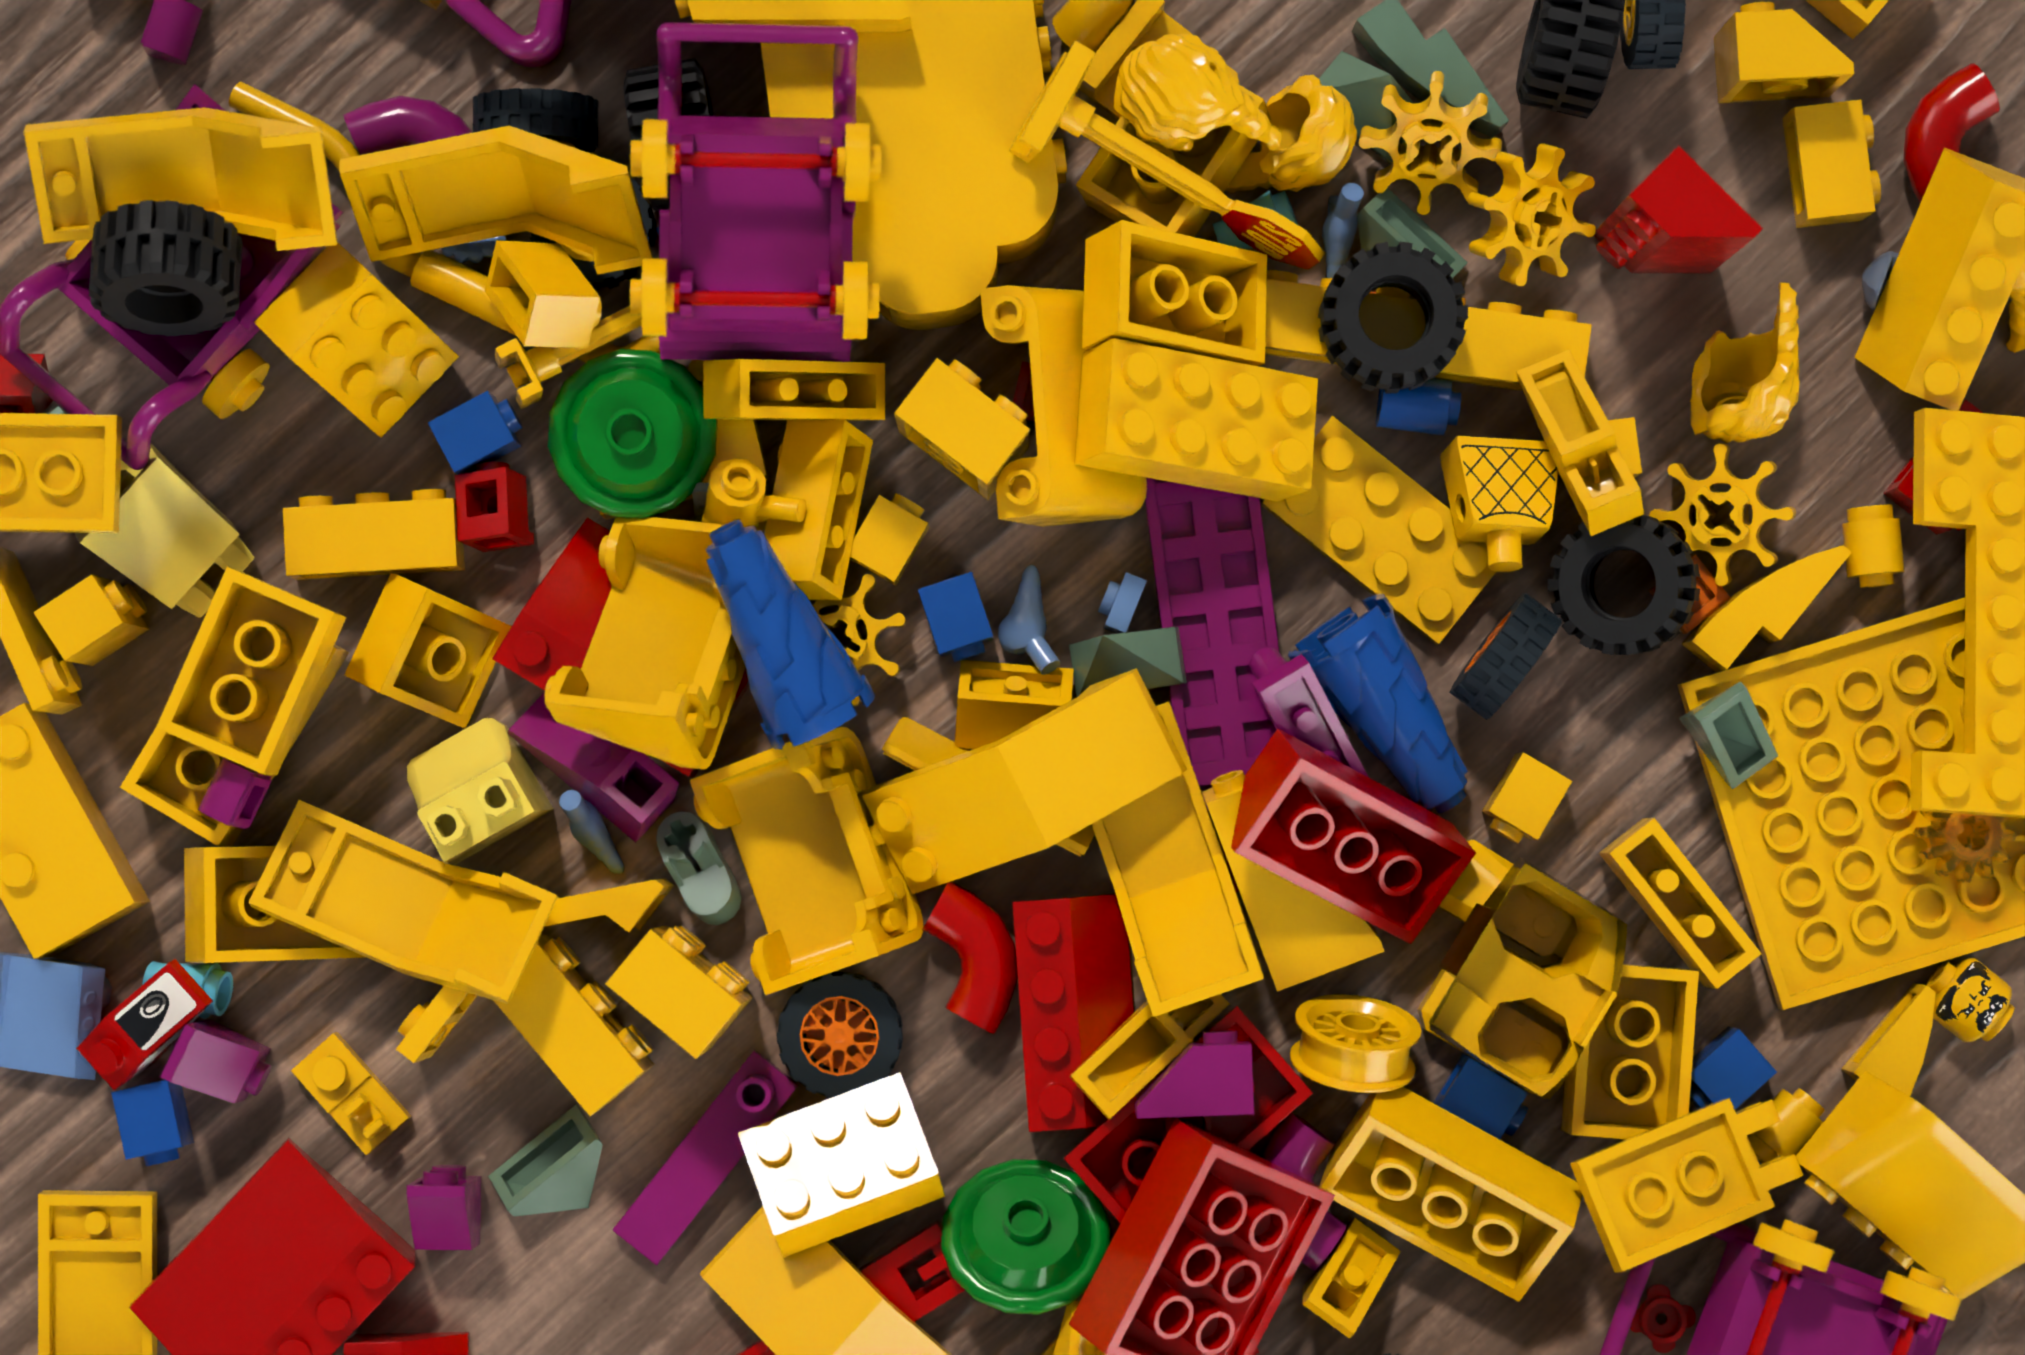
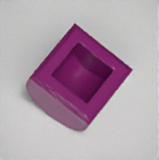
M154 0L141 40L147 55L174 64L186 65L203 10L184 0Z
M223 757L198 810L228 826L244 829L250 828L272 781L270 780L271 776L261 774Z

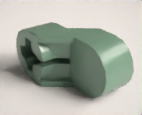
M680 811L669 815L658 827L656 835L657 847L665 866L681 892L685 904L694 915L706 924L719 925L728 922L738 912L742 898L734 874L720 852L712 832L698 816L691 812ZM699 865L702 871L699 872L696 866Z

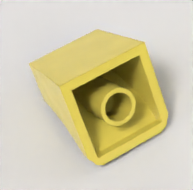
M152 443L149 462L145 468L134 470L121 460L119 533H75L78 541L167 607L173 609L175 605H178L181 609L198 618H201L208 611L216 593L215 589L201 579L215 562L223 570L230 567L243 572L254 560L253 554L239 537L240 534L232 522L187 480Z
M483 718L414 757L407 766V781L418 807L417 815L443 861L456 865L554 810L515 739L508 734L509 728L494 718Z

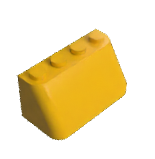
M1867 1071L1863 1072L1796 1155L1800 1167L1810 1175L1804 1182L1810 1190L1830 1205L1837 1199L1843 1203L1847 1210L1843 1213L1842 1217L1866 1237L1870 1238L1874 1232L1882 1237L1885 1241L1879 1249L1906 1271L1913 1264L1917 1269L1945 1279L1946 1281L1942 1289L1945 1292L1960 1297L1963 1300L2025 1263V1195L1925 1106Z

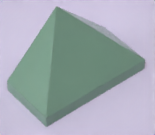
M1343 51L1339 53L1319 78L1322 86H1333L1350 102L1358 139L1363 126L1368 125L1377 129H1387L1397 121L1394 113L1381 103L1385 86L1394 85L1402 99L1413 103L1391 74ZM1401 137L1400 143L1403 144L1406 141ZM1370 148L1387 163L1391 164L1393 162L1390 154L1384 149Z
M1388 188L1385 192L1377 194L1357 214L1361 250L1364 249L1365 252L1373 249L1375 244L1388 242L1389 247L1398 246L1400 241L1413 243V250L1422 252L1424 248H1427L1436 253L1433 259L1440 265L1446 261L1454 270L1450 275L1452 279L1468 263Z
M1178 627L1102 635L1069 645L1077 697L1092 684L1136 668L1147 689L1187 683Z
M1741 682L1736 683L1679 718L1732 789L1778 757L1747 687Z
M576 1104L488 1177L507 1211L514 1217L589 1208L603 1143L583 1110Z

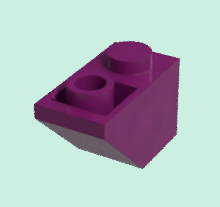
M437 1165L432 1166V1170L423 1171L421 1178L407 1185L406 1197L414 1249L473 1250L480 1245L481 1176H466V1166Z

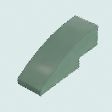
M1384 0L1356 20L1352 33L1366 51L1387 73L1393 76L1400 86L1423 102L1431 95L1429 89L1431 74L1435 71H1441L1445 77L1441 97L1448 105L1456 108L1464 107L1470 104L1477 94L1484 93L1487 95V113L1473 120L1469 124L1470 129L1494 137L1509 122L1507 116L1445 28L1426 40L1398 0Z

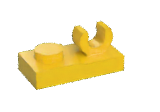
M338 1032L332 1033L291 1070L365 1155H369L412 1117Z

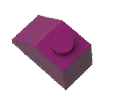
M211 1019L185 1024L160 1077L171 1083L235 1104L246 1100L249 1093L257 1096L261 1091L271 1070V1065L265 1063L271 1048Z
M1238 1031L1203 1032V1042L1190 1043L1135 1102L1136 1117L1254 1115L1252 1044L1249 1041H1238Z

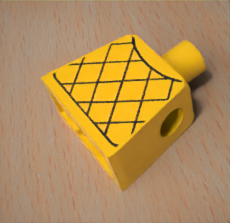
M1456 436L1440 454L1456 536L1461 541L1487 543L1489 570L1495 572L1519 570L1523 567L1522 545L1535 544L1550 529L1552 524L1559 471L1545 441Z

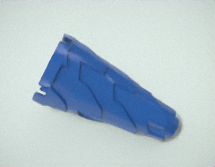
M738 519L710 533L709 537L713 543L705 550L710 558L706 562L730 617L732 635L747 670L750 691L763 719L761 726L771 746L774 749H783L782 747L785 745L783 734L786 733L794 747L839 727L858 715L851 703L857 696H859L863 705L868 707L873 702L875 694L865 674H859L841 642L822 622L805 593L792 581L761 530L757 531L755 526L744 528L741 520Z
M1376 594L1361 600L1368 610L1367 613L1358 618L1351 607H1348L1305 636L1295 645L1298 651H1289L1288 657L1290 660L1300 654L1305 657L1311 665L1334 712L1353 729L1366 748L1387 766L1413 802L1417 804L1420 801L1424 808L1430 809L1434 807L1437 813H1443L1459 804L1466 797L1463 788L1467 783L1464 775L1468 770L1447 734L1438 707L1427 688L1428 684L1395 620L1393 606L1385 594Z

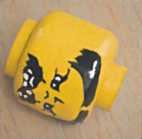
M1966 958L1954 966L1950 962L1945 961L1934 971L1926 983L1936 992L1933 1018L1961 1041L1973 1042L1980 1038L1986 1042L1990 1041L2004 1028L2014 1013L2015 1007L2010 1004L2012 996L2011 987L1978 959Z

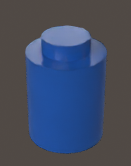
M1436 377L1432 380H1427L1420 387L1410 391L1408 388L1400 389L1398 393H1385V389H1379L1376 427L1444 435L1447 425L1456 426L1458 423L1461 392L1452 391L1451 379Z

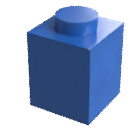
M488 390L427 422L453 472L457 475L475 472L476 465L484 462H493L522 447L515 432L523 429V426L507 398L498 403L496 397Z
M972 571L918 589L940 657L951 654L954 663L986 653L983 643L994 638Z
M1728 1026L1693 1057L1690 1101L1698 1109H1701L1717 1101L1730 1098L1734 1109H1737L1773 1077L1777 1071L1740 1029Z
M1462 1054L1433 1103L1492 1136L1501 1139L1504 1133L1512 1136L1524 1120L1528 1107L1522 1104L1528 1093L1472 1058Z
M161 1080L111 1092L126 1160L143 1156L145 1166L160 1164L179 1159L178 1148L194 1143L182 1086L167 1080Z

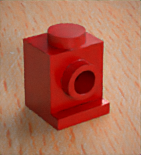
M504 462L480 463L476 465V472L455 475L458 542L482 552L534 544V533L529 531L526 476L510 469V465Z

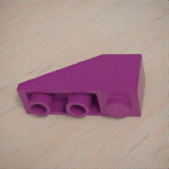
M544 692L510 727L508 734L568 786L578 791L585 800L595 806L602 815L636 843L673 803L679 782L646 754L557 723L545 705Z

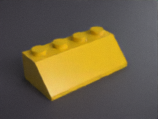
M1943 149L1854 358L1902 391L1949 410L1959 411L2025 263V178L1950 149Z

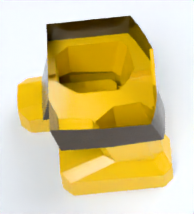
M1467 840L1476 854L1438 906L1464 922V925L1441 962L1440 967L1442 969L1417 1008L1421 1026L1424 1030L1527 1092L1550 1100L1578 1062L1584 1048L1618 994L1626 950L1627 924L1615 914L1525 859L1519 857L1513 864L1476 840Z

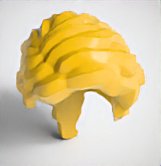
M1167 34L1157 41H1148L1140 45L1123 61L1115 86L1114 110L1135 127L1136 136L1143 142L1158 143L1167 149L1187 152L1193 148L1191 140L1205 138L1211 130L1231 126L1234 131L1245 134L1251 139L1264 142L1268 150L1275 151L1280 147L1282 132L1270 123L1265 112L1257 108L1256 101L1239 89L1237 72L1226 64L1217 50L1205 45L1198 36Z
M1315 75L1300 76L1293 85L1286 86L1279 93L1270 97L1266 106L1272 119L1270 123L1282 132L1281 145L1275 151L1268 150L1267 145L1261 141L1260 152H1250L1226 191L1234 193L1236 191L1254 190L1259 186L1265 189L1274 187L1278 191L1292 190L1298 192L1306 187L1328 183L1348 162L1357 140V130L1354 125V115L1350 102L1333 86H1322L1320 79Z
M1779 282V300L1773 330L1762 334L1749 333L1745 337L1729 339L1725 332L1718 330L1706 341L1705 348L1696 360L1692 373L1690 419L1695 435L1703 433L1710 439H1719L1724 443H1729L1733 440L1737 443H1743L1747 440L1770 436L1778 432L1789 419L1792 408L1798 402L1800 384L1798 358L1799 326L1797 323L1799 306L1796 304L1797 292L1791 288L1790 283Z

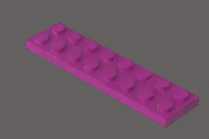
M1146 478L1145 509L1161 628H1179L1187 681L1184 684L1168 686L1170 703L1201 791L1213 788L1211 781L1220 775L1235 770H1243L1245 775L1276 731L1272 720L1252 685L1257 678L1250 669L1251 658L1258 650L1271 647L1279 651L1260 499Z

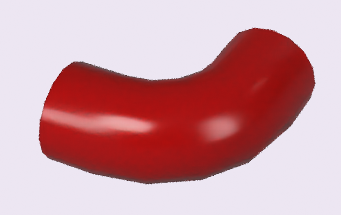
M1974 63L1947 76L1924 95L1906 126L1903 162L1913 192L1919 203L1922 201L1943 149L1947 148L1960 153V144L1965 133L2000 110L1999 100L1991 82L1980 67Z
M951 881L947 883L922 930L947 943L956 951L961 960L962 972L958 984L945 1008L995 1035L1008 1011L1018 979L1015 943L1002 918L996 911L974 893Z

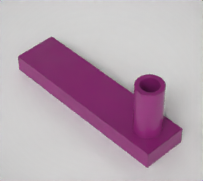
M1266 647L1258 650L1250 661L1251 672L1257 678L1252 685L1276 730L1278 728L1368 777L1311 665L1305 657L1300 654L1287 662L1280 652L1274 648Z
M754 1050L612 1231L657 1266L745 1154L738 1133L771 1121L799 1084L758 1051Z

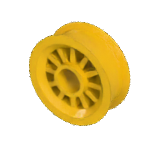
M1345 994L1315 997L1303 1002L1297 1008L1295 1021L1302 1030L1301 1040L1297 1041L1290 1050V1061L1307 1078L1332 1088L1362 1093L1387 1092L1399 1089L1410 1083L1414 1078L1415 1064L1409 1057L1410 1047L1420 1039L1421 1026L1416 1018L1404 1009L1382 1000Z

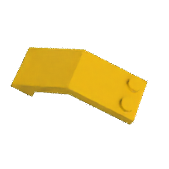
M205 107L28 124L25 126L24 136L44 244L93 239V228L96 222L101 221V216L106 212L117 211L118 206L128 203L138 204L140 201L168 200L179 201V203L188 205L193 204L204 207L205 211L216 212L224 217L225 222L232 223L237 228V233L276 240L277 251L337 245L321 127Z
M504 126L340 159L339 174L371 262L524 231L594 255L597 275L642 266L643 258H653L628 166L512 126Z
M0 546V638L32 710L62 715L82 706L77 691L82 689L81 679L73 663L62 660L59 651L33 613L39 609V606L15 552Z
M1136 668L1090 685L1077 698L998 741L872 786L861 796L913 895L1047 849L1180 776L1187 768Z
M1170 701L1157 705L1156 708L1187 770L1180 776L1091 824L1116 893L1134 954V964L1153 1017L1264 979L1225 856Z
M298 800L248 903L254 909L408 976L508 1004L558 899V895L505 872L499 877L444 863L309 803Z
M655 879L558 898L544 927L606 915L628 933L634 927L640 931L674 887V884L667 879ZM443 986L431 1003L426 1002L423 1006L418 1004L403 1021L398 1032L404 1036V1039L396 1050L413 1063L432 1057L478 995Z
M43 1190L38 1194V1355H157V1338L129 1308L130 1304L157 1277V1191Z
M764 1206L755 1213L700 1272L701 1277L776 1355H952L889 1301L830 1240L783 1258Z

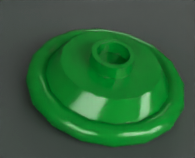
M618 349L588 360L564 381L549 412L547 446L558 477L581 503L610 517L646 518L676 508L693 493L697 483L703 482L716 455L717 419H703V386L684 365L672 359H660V353L656 351Z
M1011 1159L981 1169L957 1189L942 1219L941 1250L952 1278L975 1301L1004 1313L1039 1315L1071 1304L1086 1291L1110 1245L1111 1223L1102 1202L1076 1172L1047 1160Z

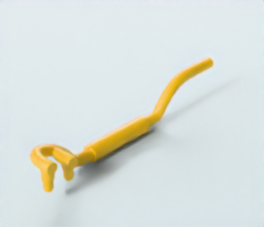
M237 83L230 94L229 106L243 114L321 127L325 157L334 164L338 171L340 159L360 155L354 145L337 129L246 83ZM434 250L379 260L385 266L410 277L412 287L516 336L484 291L488 276ZM643 336L622 347L607 343L577 359L586 363L592 358L618 349L651 350L660 353L659 336ZM691 360L688 370L697 380L703 382V361L713 360Z

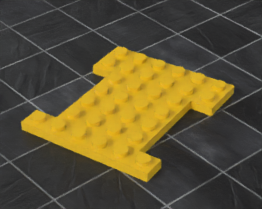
M1922 408L1914 412L1913 525L1966 529L1964 753L1924 750L1911 753V810L2025 818V417Z

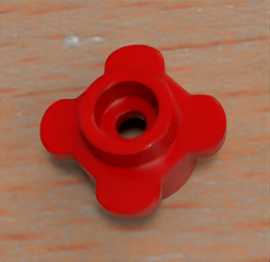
M1655 1284L1648 1288L1647 1299L1636 1310L1630 1330L1635 1333L1642 1332L1648 1337L1655 1351L1668 1353L1675 1348V1341L1682 1337L1686 1328L1693 1326L1696 1316L1691 1306L1687 1304L1680 1305L1671 1297L1667 1286ZM1660 1313L1666 1315V1321L1663 1324H1659L1656 1321V1316Z

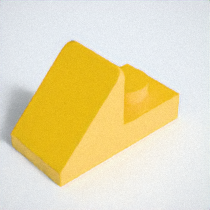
M1354 1218L1347 1225L1342 1237L1330 1252L1322 1268L1303 1286L1302 1305L1350 1339L1355 1334L1401 1251Z

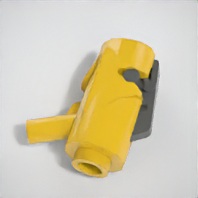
M732 458L719 463L710 474L709 483L699 482L696 484L692 493L693 521L727 524L740 519L744 528L755 526L757 531L761 530L763 532L768 518L802 522L806 514V502L804 499L765 495L766 478L761 469L748 460Z

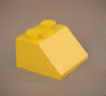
M1754 2L1740 6V12H1735L1713 37L1718 103L1830 97L1854 75V62L1793 9L1775 10L1773 2Z
M391 572L344 676L383 695L466 729L496 663L492 658L512 626Z

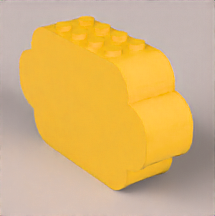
M906 0L911 16L912 29L904 32H857L856 123H869L870 144L881 145V181H869L868 202L855 201L856 213L852 228V262H868V283H879V313L900 327L912 330H928L955 326L972 319L982 311L980 289L996 287L998 264L1017 261L1029 256L1041 247L1053 229L1057 212L1058 184L1066 183L1067 164L1063 138L1054 140L1051 138L1029 163L1009 152L1010 147L1045 86L1043 73L1051 72L1050 60H1052L1048 27L1036 26V18L1043 17L1042 5L1044 0ZM760 43L770 117L833 118L834 44Z

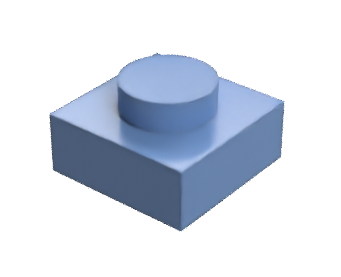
M1127 572L1121 584L1110 580L1098 612L1108 616L1104 629L1117 634L1127 632L1147 580Z

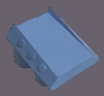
M0 952V1067L95 1080L96 1070L76 1048L101 1022V1011L110 1003L112 986L105 976V968L89 963L57 958L34 959L30 954Z

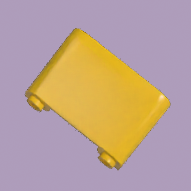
M1010 285L980 289L982 318L988 333L1003 343H1029L1038 457L1021 458L1012 461L1002 469L998 476L996 485L998 519L1046 527L1121 519L1136 513L1146 499V477L1075 465L1083 352L1087 351L1082 349L1084 291Z
M615 517L609 535L603 537L599 547V563L601 568L606 570L612 588L582 667L580 669L575 666H562L555 676L549 678L546 684L545 705L557 723L679 767L705 770L711 765L746 668L732 635L730 617L706 562L710 558L705 550L713 543L709 534L725 524L657 517Z
M837 727L815 739L794 747L791 741L787 742L782 747L783 749L771 748L689 780L694 792L693 802L698 816L715 829L723 830L731 827L768 932V934L760 936L755 941L750 957L752 971L761 982L765 995L888 953L918 941L923 934V917L916 895H912L861 796L870 787L875 786L876 783L860 740L847 727Z

